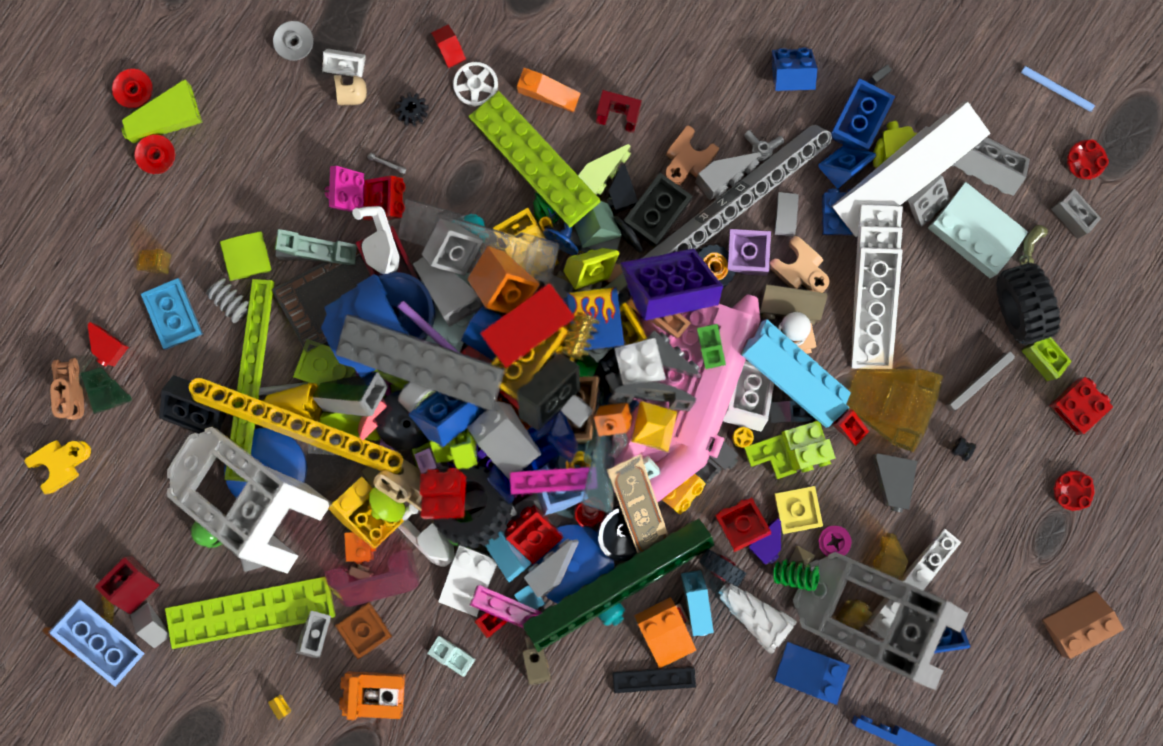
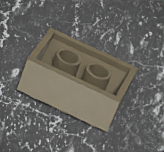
M765 285L761 290L759 312L766 319H775V317H782L784 319L789 313L801 312L808 317L812 325H815V322L821 321L827 293Z

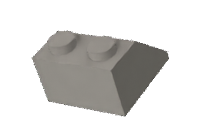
M439 219L422 255L432 267L465 276L483 240L458 224Z

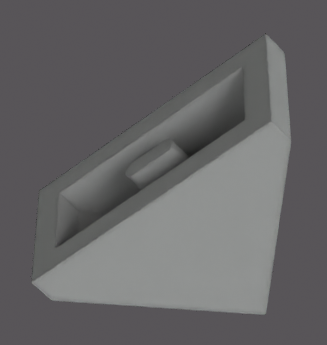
M146 603L130 615L136 634L153 648H156L170 637L169 630L149 603Z

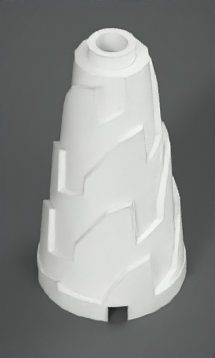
M725 584L719 591L720 599L730 609L729 611L745 625L753 636L758 639L757 642L770 654L783 642L797 623L784 612H779L746 590L743 591L733 584Z

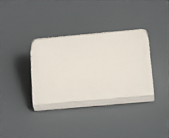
M326 49L323 52L322 72L353 77L359 76L362 78L365 55Z

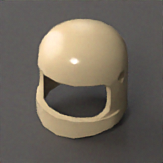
M334 75L338 105H359L365 101L367 88L365 81L361 77L354 76L353 84L345 85L341 75Z

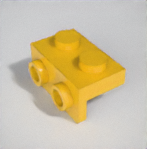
M694 474L661 500L681 515L690 507L693 499L703 491L705 482Z

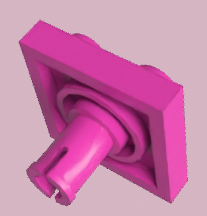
M331 166L330 186L325 188V191L329 190V192H325V196L329 199V207L353 212L354 208H362L364 173L339 166Z

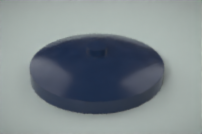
M391 272L378 276L387 292L385 296L401 326L407 330L410 336L425 341L428 334L402 312L398 306L404 301L433 328L435 303L426 286L415 277L406 273Z

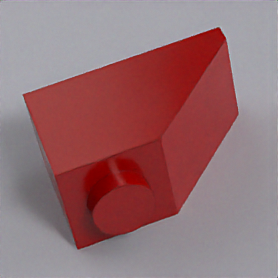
M89 322L88 332L91 352L97 357L96 361L105 367L107 365L115 367L129 347L99 325Z

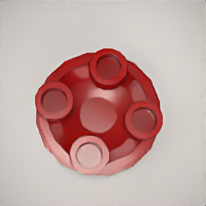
M1093 139L1076 143L1067 155L1069 170L1076 177L1084 180L1098 177L1109 163L1104 148Z
M1076 470L1061 474L1053 488L1054 497L1058 504L1064 509L1071 511L1088 508L1095 494L1092 478Z

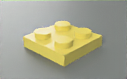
M815 486L774 494L778 517L781 521L782 534L823 527Z

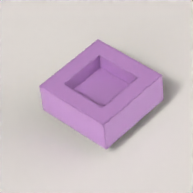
M432 448L415 454L421 474L426 473L428 469H436L441 466L440 463H436Z

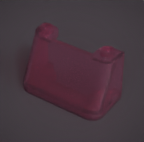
M412 548L391 555L388 560L390 571L388 573L357 580L356 577L346 573L343 566L325 571L329 587L340 603L346 607L406 593L416 589L419 585V575Z

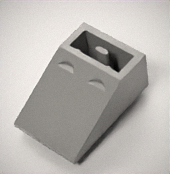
M758 152L713 161L698 173L695 183L709 200H712L714 197L718 199L726 192L725 190L729 185L733 187L740 182L745 172L750 174L757 168V165L760 163L758 160L761 154Z

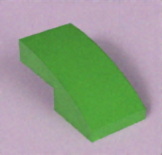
M718 324L697 328L705 369L726 365Z

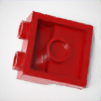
M385 176L364 180L363 207L380 206L384 210L387 220L402 218V213L405 211L403 192L406 189L403 178ZM364 216L363 220L372 221L373 217Z
M449 468L447 473H439V470L428 469L427 473L421 474L419 494L422 496L421 517L423 519L464 518L466 476L459 472V469Z
M753 498L743 499L737 505L722 509L715 515L721 530L734 552L771 535V530Z
M535 505L531 508L529 506L525 507L520 513L521 517L516 521H509L504 531L506 539L532 564L564 538L563 534L549 522L548 517Z

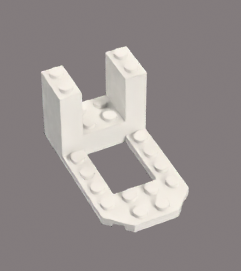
M213 427L205 429V432L200 434L194 433L189 435L167 469V478L170 479V488H167L168 498L238 557L285 573L289 572L298 555L273 536V533L288 509L291 508L321 520L331 505L329 500L308 484L264 466ZM216 457L248 481L227 516L196 492Z

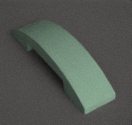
M278 229L275 250L317 261L354 265L357 246L356 244L341 241L332 242L302 236L296 232Z

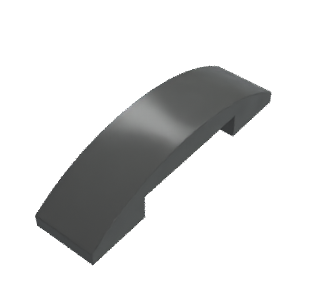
M637 382L620 386L613 391L609 398V403L620 404L628 402V405H630L633 398L669 402V409L690 411L696 402L695 397L681 389L655 382Z

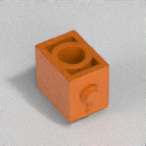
M628 402L600 406L594 416L599 436L627 433L633 422Z
M345 533L346 562L354 561L356 564H362L364 561L369 562L374 559L373 551H376V549L374 550L355 533Z

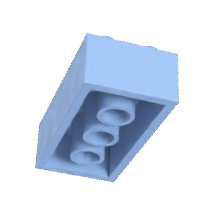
M79 599L49 630L51 635L114 686L122 680L145 654Z

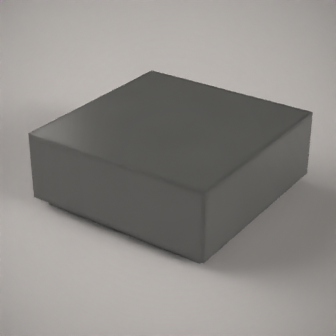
M885 65L871 76L868 83L874 86L889 75L892 69Z

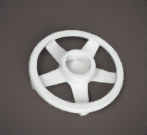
M471 62L465 64L456 72L453 87L456 96L463 103L476 107L481 106L497 93L498 80L495 72L488 65L480 62ZM478 65L485 69L479 75H474L468 67ZM464 71L468 81L457 86L458 76ZM489 72L494 78V88L484 83V79ZM470 90L471 101L464 99L459 91ZM480 91L491 93L488 98L478 102Z

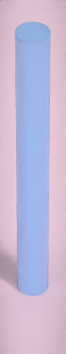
M1024 66L1021 71L1022 74L1090 112L1093 110L1094 104L1027 66Z

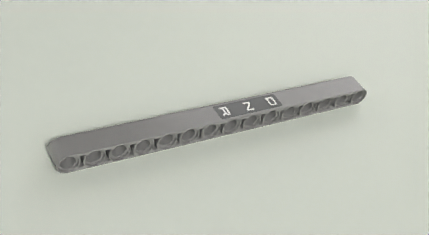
M817 125L808 127L643 258L689 249L696 250L826 148L831 142V133ZM623 273L604 287H617L619 307L631 297Z

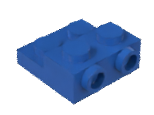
M828 189V193L822 195V235H854L832 208L837 201L847 194L840 193V189Z

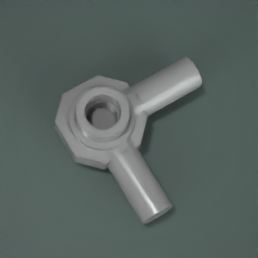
M750 130L744 134L745 138L753 146L752 154L760 152L759 161L769 159L772 156L773 149L784 143L782 136L768 143L759 141Z

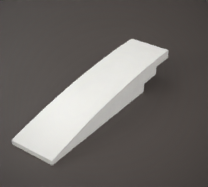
M964 101L949 115L944 114L930 127L926 126L837 201L832 208L854 236L857 237L860 204L900 206L986 138L990 132L970 104Z
M860 204L851 368L892 370L902 261V206Z

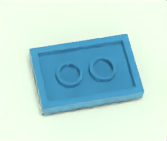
M177 278L141 293L164 350L203 334L181 279Z

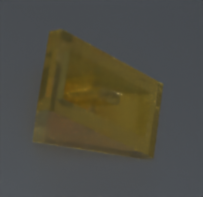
M160 249L140 250L137 270L168 274L171 254Z

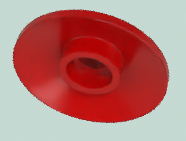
M138 69L122 71L116 76L112 85V93L115 100L126 108L143 106L149 101L153 92L150 78ZM133 88L138 89L135 94L132 93Z
M153 134L144 137L135 149L137 165L149 174H161L167 171L175 160L173 144L162 135ZM156 153H160L158 159H154Z

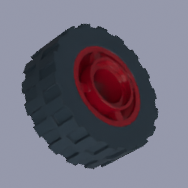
M707 549L699 562L708 568L709 572L736 587L739 586L746 575V572L737 567L736 563L710 549Z

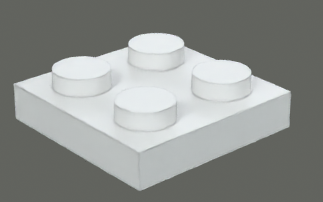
M655 338L615 348L623 385L665 380Z

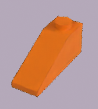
M523 68L517 85L518 93L571 112L575 111L581 94L541 73Z

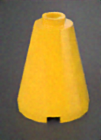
M307 383L268 394L263 402L316 422L320 420L322 409L312 398L318 388L316 383Z

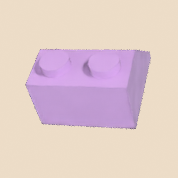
M730 229L728 270L747 275L767 276L769 272L771 231Z

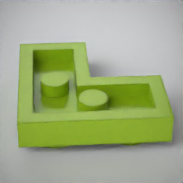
M782 434L744 448L750 467L770 460L776 479L797 473V471H793Z

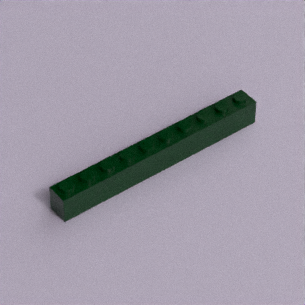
M700 518L690 521L682 529L670 533L667 538L660 542H655L647 550L635 554L629 561L618 564L614 570L600 575L597 580L582 586L574 594L565 596L561 602L547 607L544 612L537 616L530 617L522 626L537 652H540L713 547V537Z

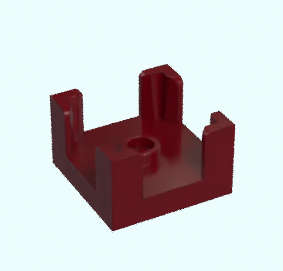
M602 90L596 112V124L606 125L609 111L627 115L625 131L634 133L642 100Z

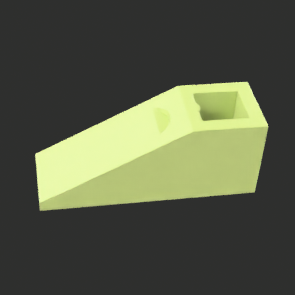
M627 144L588 163L578 176L596 195H601L607 187L605 183L608 179H613L618 173L619 169L617 167L620 163H625L630 157L631 153L629 151L631 146Z

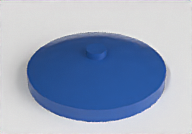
M268 428L255 429L251 456L264 466L305 483L307 461L299 443L292 437ZM226 464L224 465V474L226 472ZM226 480L229 490L238 498L247 482Z
M574 524L558 527L557 529L563 534L564 538L532 564V566L537 563L540 565L544 562L543 558L548 553L558 551L560 549L559 545L567 539H577L579 541L561 584L545 595L555 603H559L565 596L579 591L582 586L594 582L600 575L614 570V559L609 558L602 551L598 543L597 532L589 527Z

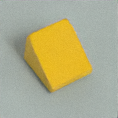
M281 694L268 702L277 719H281L291 712Z

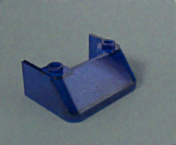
M561 410L539 431L533 427L527 430L541 454L520 472L538 471L558 456L565 458L569 463L573 461L578 451V442L566 415ZM494 463L487 480L510 504L515 497V494H511V480Z

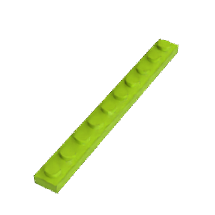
M252 279L237 392L255 399H259L274 282L272 280ZM236 402L235 408L242 407L244 403ZM257 409L253 411L254 415H256ZM233 416L230 440L251 455L255 424ZM226 465L225 480L247 482Z

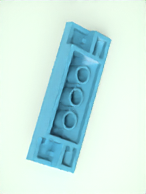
M764 320L761 322L755 337L748 340L741 355L823 426L829 427L849 408L846 403L851 392L770 321Z

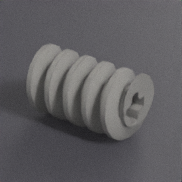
M223 278L215 282L207 290L206 295H208L210 300H214L216 306H220V310L225 312L227 317H231L233 323H236L248 313L246 307L249 302L241 303L243 296L235 297L238 291L235 289L230 292L229 290L232 285L224 286L226 279Z

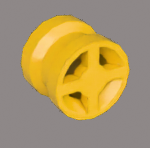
M746 427L738 428L732 434L733 444L739 448L748 447L754 440L752 431Z

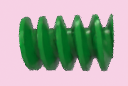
M784 559L782 564L778 561L775 564L773 573L774 583H782V585H789L792 588L797 586L798 589L805 588L806 591H815L820 578L818 566H815L813 571H811L810 564H807L804 569V564L801 562L798 564V567H796L795 561H792L790 566H788L787 559Z

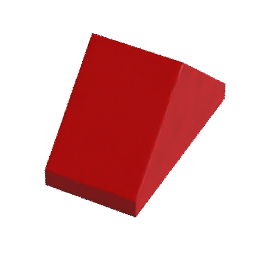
M449 24L431 32L448 69L466 60L458 39Z
M847 409L832 424L855 446L869 432L852 409Z
M487 612L475 621L486 638H489L508 622Z

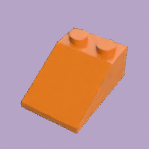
M671 597L634 615L659 668L696 651L688 630Z

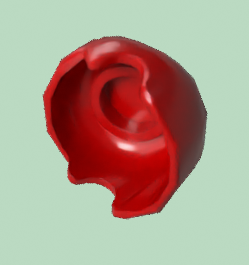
M586 496V500L575 505L574 517L580 526L594 527L602 521L605 515V506L599 498Z

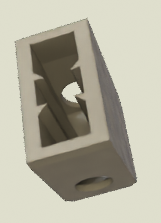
M525 638L527 650L522 652L529 684L536 685L552 681L545 649L537 652L530 638ZM534 655L539 657V661L536 663L532 661Z

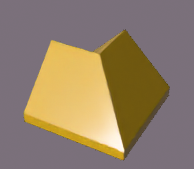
M627 303L622 304L619 308L624 335L623 346L644 341L647 337L640 320Z
M640 401L631 442L669 452L677 411Z

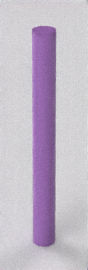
M404 301L398 306L402 312L438 345L458 352Z

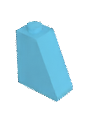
M501 530L498 533L499 537L495 541L490 539L489 544L485 546L505 578L510 582L532 563L506 539L505 533Z
M701 570L681 573L693 636H705L709 633H714L708 591Z

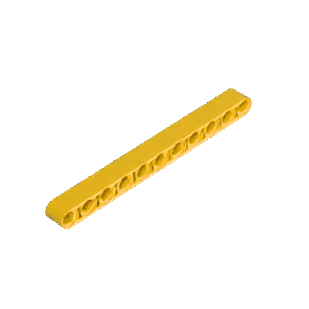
M196 378L189 384L191 396L196 402L379 471L387 470L393 474H398L402 470L403 457L396 451L367 440H362L354 435L202 378ZM197 388H205L202 393H195ZM217 395L224 396L222 400H214V397ZM236 402L244 403L240 408L233 407ZM256 409L263 410L260 415H254L253 411ZM276 416L283 418L278 423L273 422L272 419ZM294 424L302 425L299 430L291 428ZM313 431L322 433L319 437H312L310 435ZM333 438L341 440L337 445L330 443ZM356 445L360 447V450L352 452L349 448ZM377 453L379 458L371 459L369 454ZM390 460H396L399 464L395 467H392L388 464V462Z

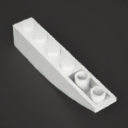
M943 529L899 580L924 590L961 542L946 529ZM885 597L864 625L877 636L885 639L900 603Z

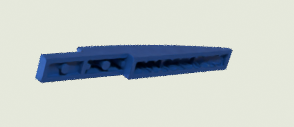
M854 715L851 722L854 726L898 746H938L897 725L894 726L891 732V727L880 723V726L872 723L873 719L861 715L860 718Z

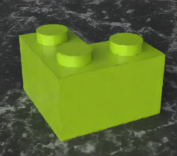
M468 428L443 447L430 440L436 463H447L454 459L457 469H467L477 465V443Z

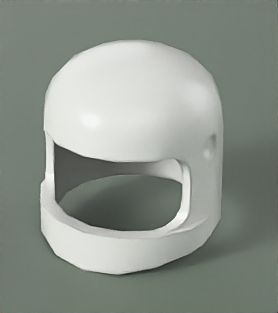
M792 312L784 317L778 329L780 331L782 329L783 334L790 340L800 341L795 343L797 346H800L811 331V323L803 313Z

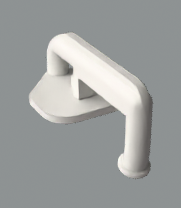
M380 206L354 208L352 213L355 219L360 220L364 216H372L377 232L367 237L362 243V251L366 263L382 274L395 272L399 266V254L384 210Z
M409 504L405 508V514L402 517L404 522L398 528L432 563L440 567L449 565L455 558L453 544L437 530L438 528L433 523L420 533L408 520L412 514L418 512V509Z

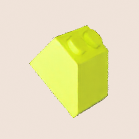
M600 248L590 250L581 255H573L567 259L563 272L574 289L607 280L611 276L619 252L618 250Z

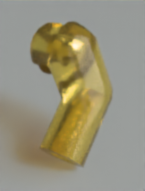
M102 597L104 616L100 617L111 625L114 620V604L105 597Z

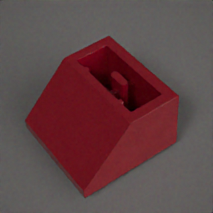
M127 556L95 588L109 602L128 614H132L160 584L133 556Z

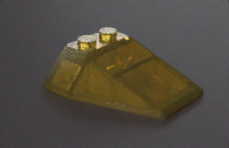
M858 369L851 385V394L846 405L849 407L848 409L855 411L860 420L891 444L915 453L925 435L936 406L943 376L924 369Z

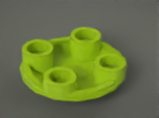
M376 487L369 492V502L372 508L371 514L375 519H382L388 522H398L405 514V503L394 501Z

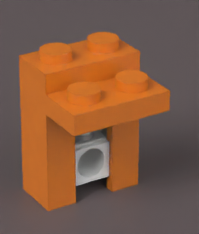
M346 672L345 677H341L340 688L344 689L343 697H340L339 710H342V716H347V720H356L358 717L401 719L403 716L405 674ZM365 688H380V690L366 692ZM384 691L392 692L393 700H385L383 697ZM365 697L368 698V700L376 699L377 701L378 699L379 702H367L365 701Z

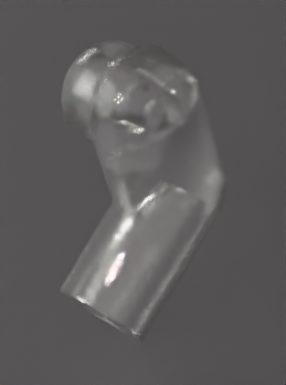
M627 433L613 434L614 445L609 450V454L612 457L617 458L628 443Z

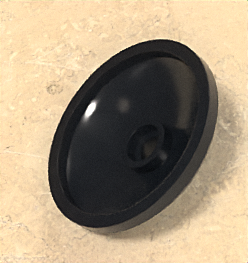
M398 390L384 398L387 407L375 417L378 425L376 430L380 438L387 445L399 450H413L423 446L429 439L412 420L409 412L398 402L402 391ZM409 420L411 423L409 426H404L403 422Z
M616 506L602 519L598 528L597 539L600 548L609 558L617 561H629L637 554V550L621 506Z

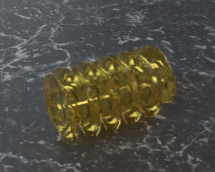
M577 312L573 320L575 323L570 325L572 331L567 333L570 339H566L564 342L567 347H563L561 351L572 358L583 360L581 356L589 354L584 350V347L591 348L592 346L587 342V339L594 340V337L589 333L597 332V329L592 325L599 324L600 321L591 315Z

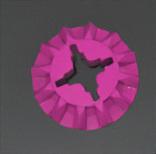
M840 526L827 527L821 532L818 539L819 548L826 556L834 552L845 556L851 548L850 534ZM832 535L835 539H843L837 543V548L834 545H827L832 541Z

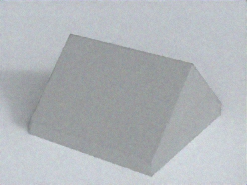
M1075 189L1051 208L1077 239L1088 234L1101 220L1099 215Z

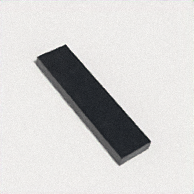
M694 666L612 672L614 693L696 688Z

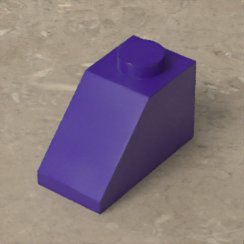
M775 518L768 525L771 535L747 546L765 565L768 562L772 564L779 558L778 553L781 551V521L779 518Z

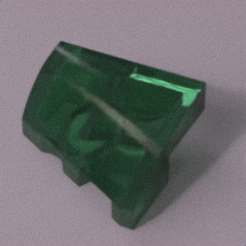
M101 367L81 373L94 414L132 401L131 396L115 380L109 377Z

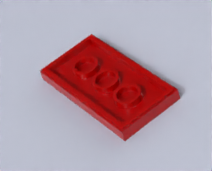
M549 283L483 331L481 335L505 368H508L574 320L575 316Z

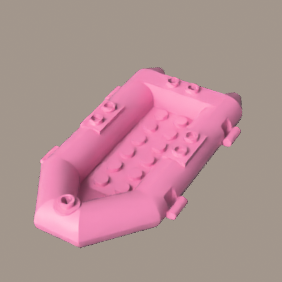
M747 294L733 308L719 304L680 313L691 324L678 339L649 320H644L639 313L634 311L642 324L646 337L654 330L658 334L663 332L671 340L669 344L673 348L677 346L685 353L684 359L688 362L692 360L700 368L698 372L701 375L700 378L663 368L665 380H662L660 383L689 393L696 398V402L690 411L674 410L677 411L669 452L650 447L645 448L642 459L648 456L660 470L659 475L649 479L657 502L703 468L708 461L709 455L715 458L718 457L724 438L717 436L746 361L741 354L748 340L755 337L760 324L758 298ZM718 324L726 365L705 369L697 328ZM602 394L595 413L600 406H606L605 394ZM649 401L650 404L669 409V402ZM617 434L618 439L610 440L609 435L602 436L608 469L615 467L617 463L619 434ZM712 439H715L713 447L710 452L708 451L709 446L711 444Z

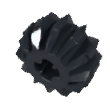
M408 92V98L405 99L401 95L400 99L402 102L395 103L398 107L395 110V114L399 115L398 121H404L405 126H408L411 122L412 126L416 127V121L423 124L424 122L421 117H428V113L425 111L429 107L425 104L426 100L424 97L419 99L418 93L412 97L411 93ZM410 107H414V108H415V109H413V112H412V113L409 112V111H410Z

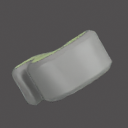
M409 381L401 391L398 402L410 413L423 400L437 391Z

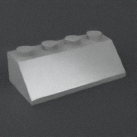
M986 137L951 166L962 169L967 175H973L985 184L997 187L1002 193L1014 196L1026 179L1030 159Z

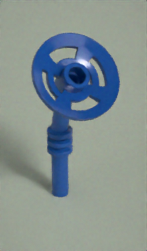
M564 223V230L560 232L553 229H544V236L554 246L568 254H578V249L571 240L572 227L569 228Z

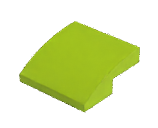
M262 231L220 242L229 281L271 271Z

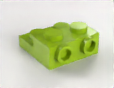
M819 421L781 432L793 471L801 469L802 473L814 470L813 465L818 464L819 467L830 465V460L835 459L830 439H825Z

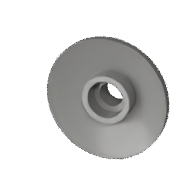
M289 21L279 26L273 37L274 48L284 59L291 61L300 60L311 51L313 35L305 24L298 21ZM294 40L298 41L296 46L291 45Z

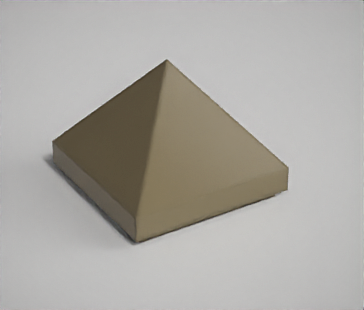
M796 546L788 564L790 565L792 561H795L796 567H798V564L801 562L804 564L805 569L807 564L813 561L815 555Z

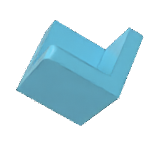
M529 585L514 594L518 602L520 601L531 608L537 609L545 605L543 598H538Z

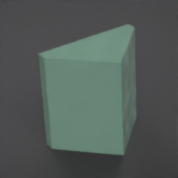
M601 201L574 224L582 248L621 237L613 213L606 202Z

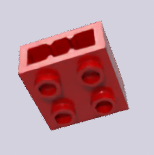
M1086 377L1078 378L1049 405L1076 435H1084L1113 408L1109 397L1104 393H1100L1095 388V382Z

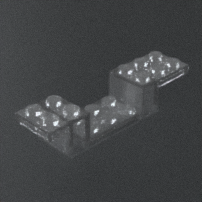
M409 198L405 200V211L402 214L398 233L399 239L426 246L439 219L458 224L483 240L470 265L471 267H475L487 246L507 253L536 280L548 284L551 282L560 243L523 232L511 235L464 221L465 215Z

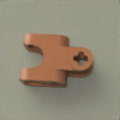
M689 125L685 127L666 153V156L673 161L667 167L665 176L678 186L684 182L690 173L697 178L698 173L711 163L719 151V147L715 144H710L704 151L694 150L691 147L690 140L695 130ZM677 172L679 175L673 178L672 174Z
M71 358L69 362L53 360V382L50 387L52 413L58 418L80 419L84 415L83 388L79 384L78 361L76 358ZM60 405H62V414L59 412ZM74 405H75V406L77 407L78 411H77V413H76L75 415H72V414H73V411H74Z

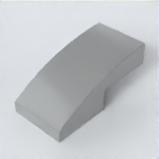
M778 192L775 235L795 236L798 194Z

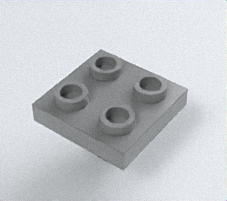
M939 175L908 199L915 222L921 227L930 221L950 200L943 176Z

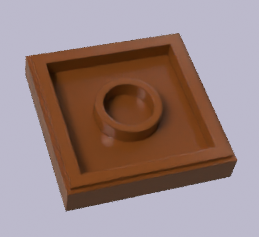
M371 602L335 625L357 660L393 636Z

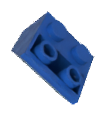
M802 47L791 50L786 48L772 50L775 91L816 89L817 65L812 49Z

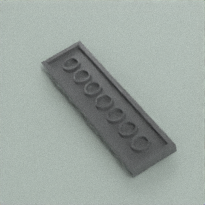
M351 314L346 315L336 351L338 356L488 410L494 409L505 372L504 368Z

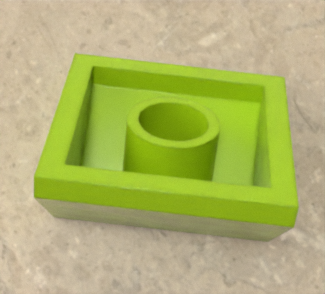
M1052 338L1029 344L1021 350L1047 381L1058 379L1072 362Z

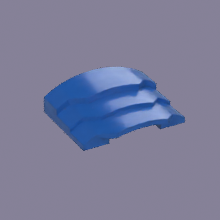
M375 274L358 283L357 287L343 294L341 298L325 306L327 315L321 327L338 362L354 367L361 378L376 369L336 355L346 315L351 314L409 335L397 319L385 296L387 292L379 277Z

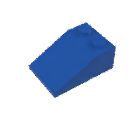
M787 642L774 681L837 705L850 665L841 660Z

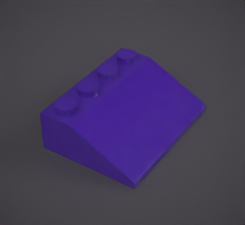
M695 249L621 263V269L635 307L644 320L719 305L723 285Z

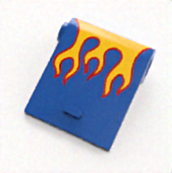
M617 287L567 293V297H564V303L575 316V319L571 321L574 352L624 345Z

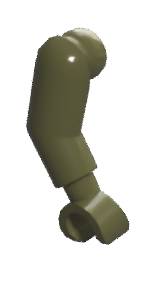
M1036 225L1024 238L1023 253L1025 254L1019 260L1021 265L1034 263L1032 258L1034 244L1048 234L1046 227Z

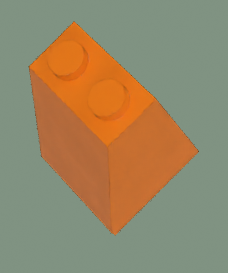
M487 246L467 278L486 308L506 314L529 299L539 286V282L507 253Z

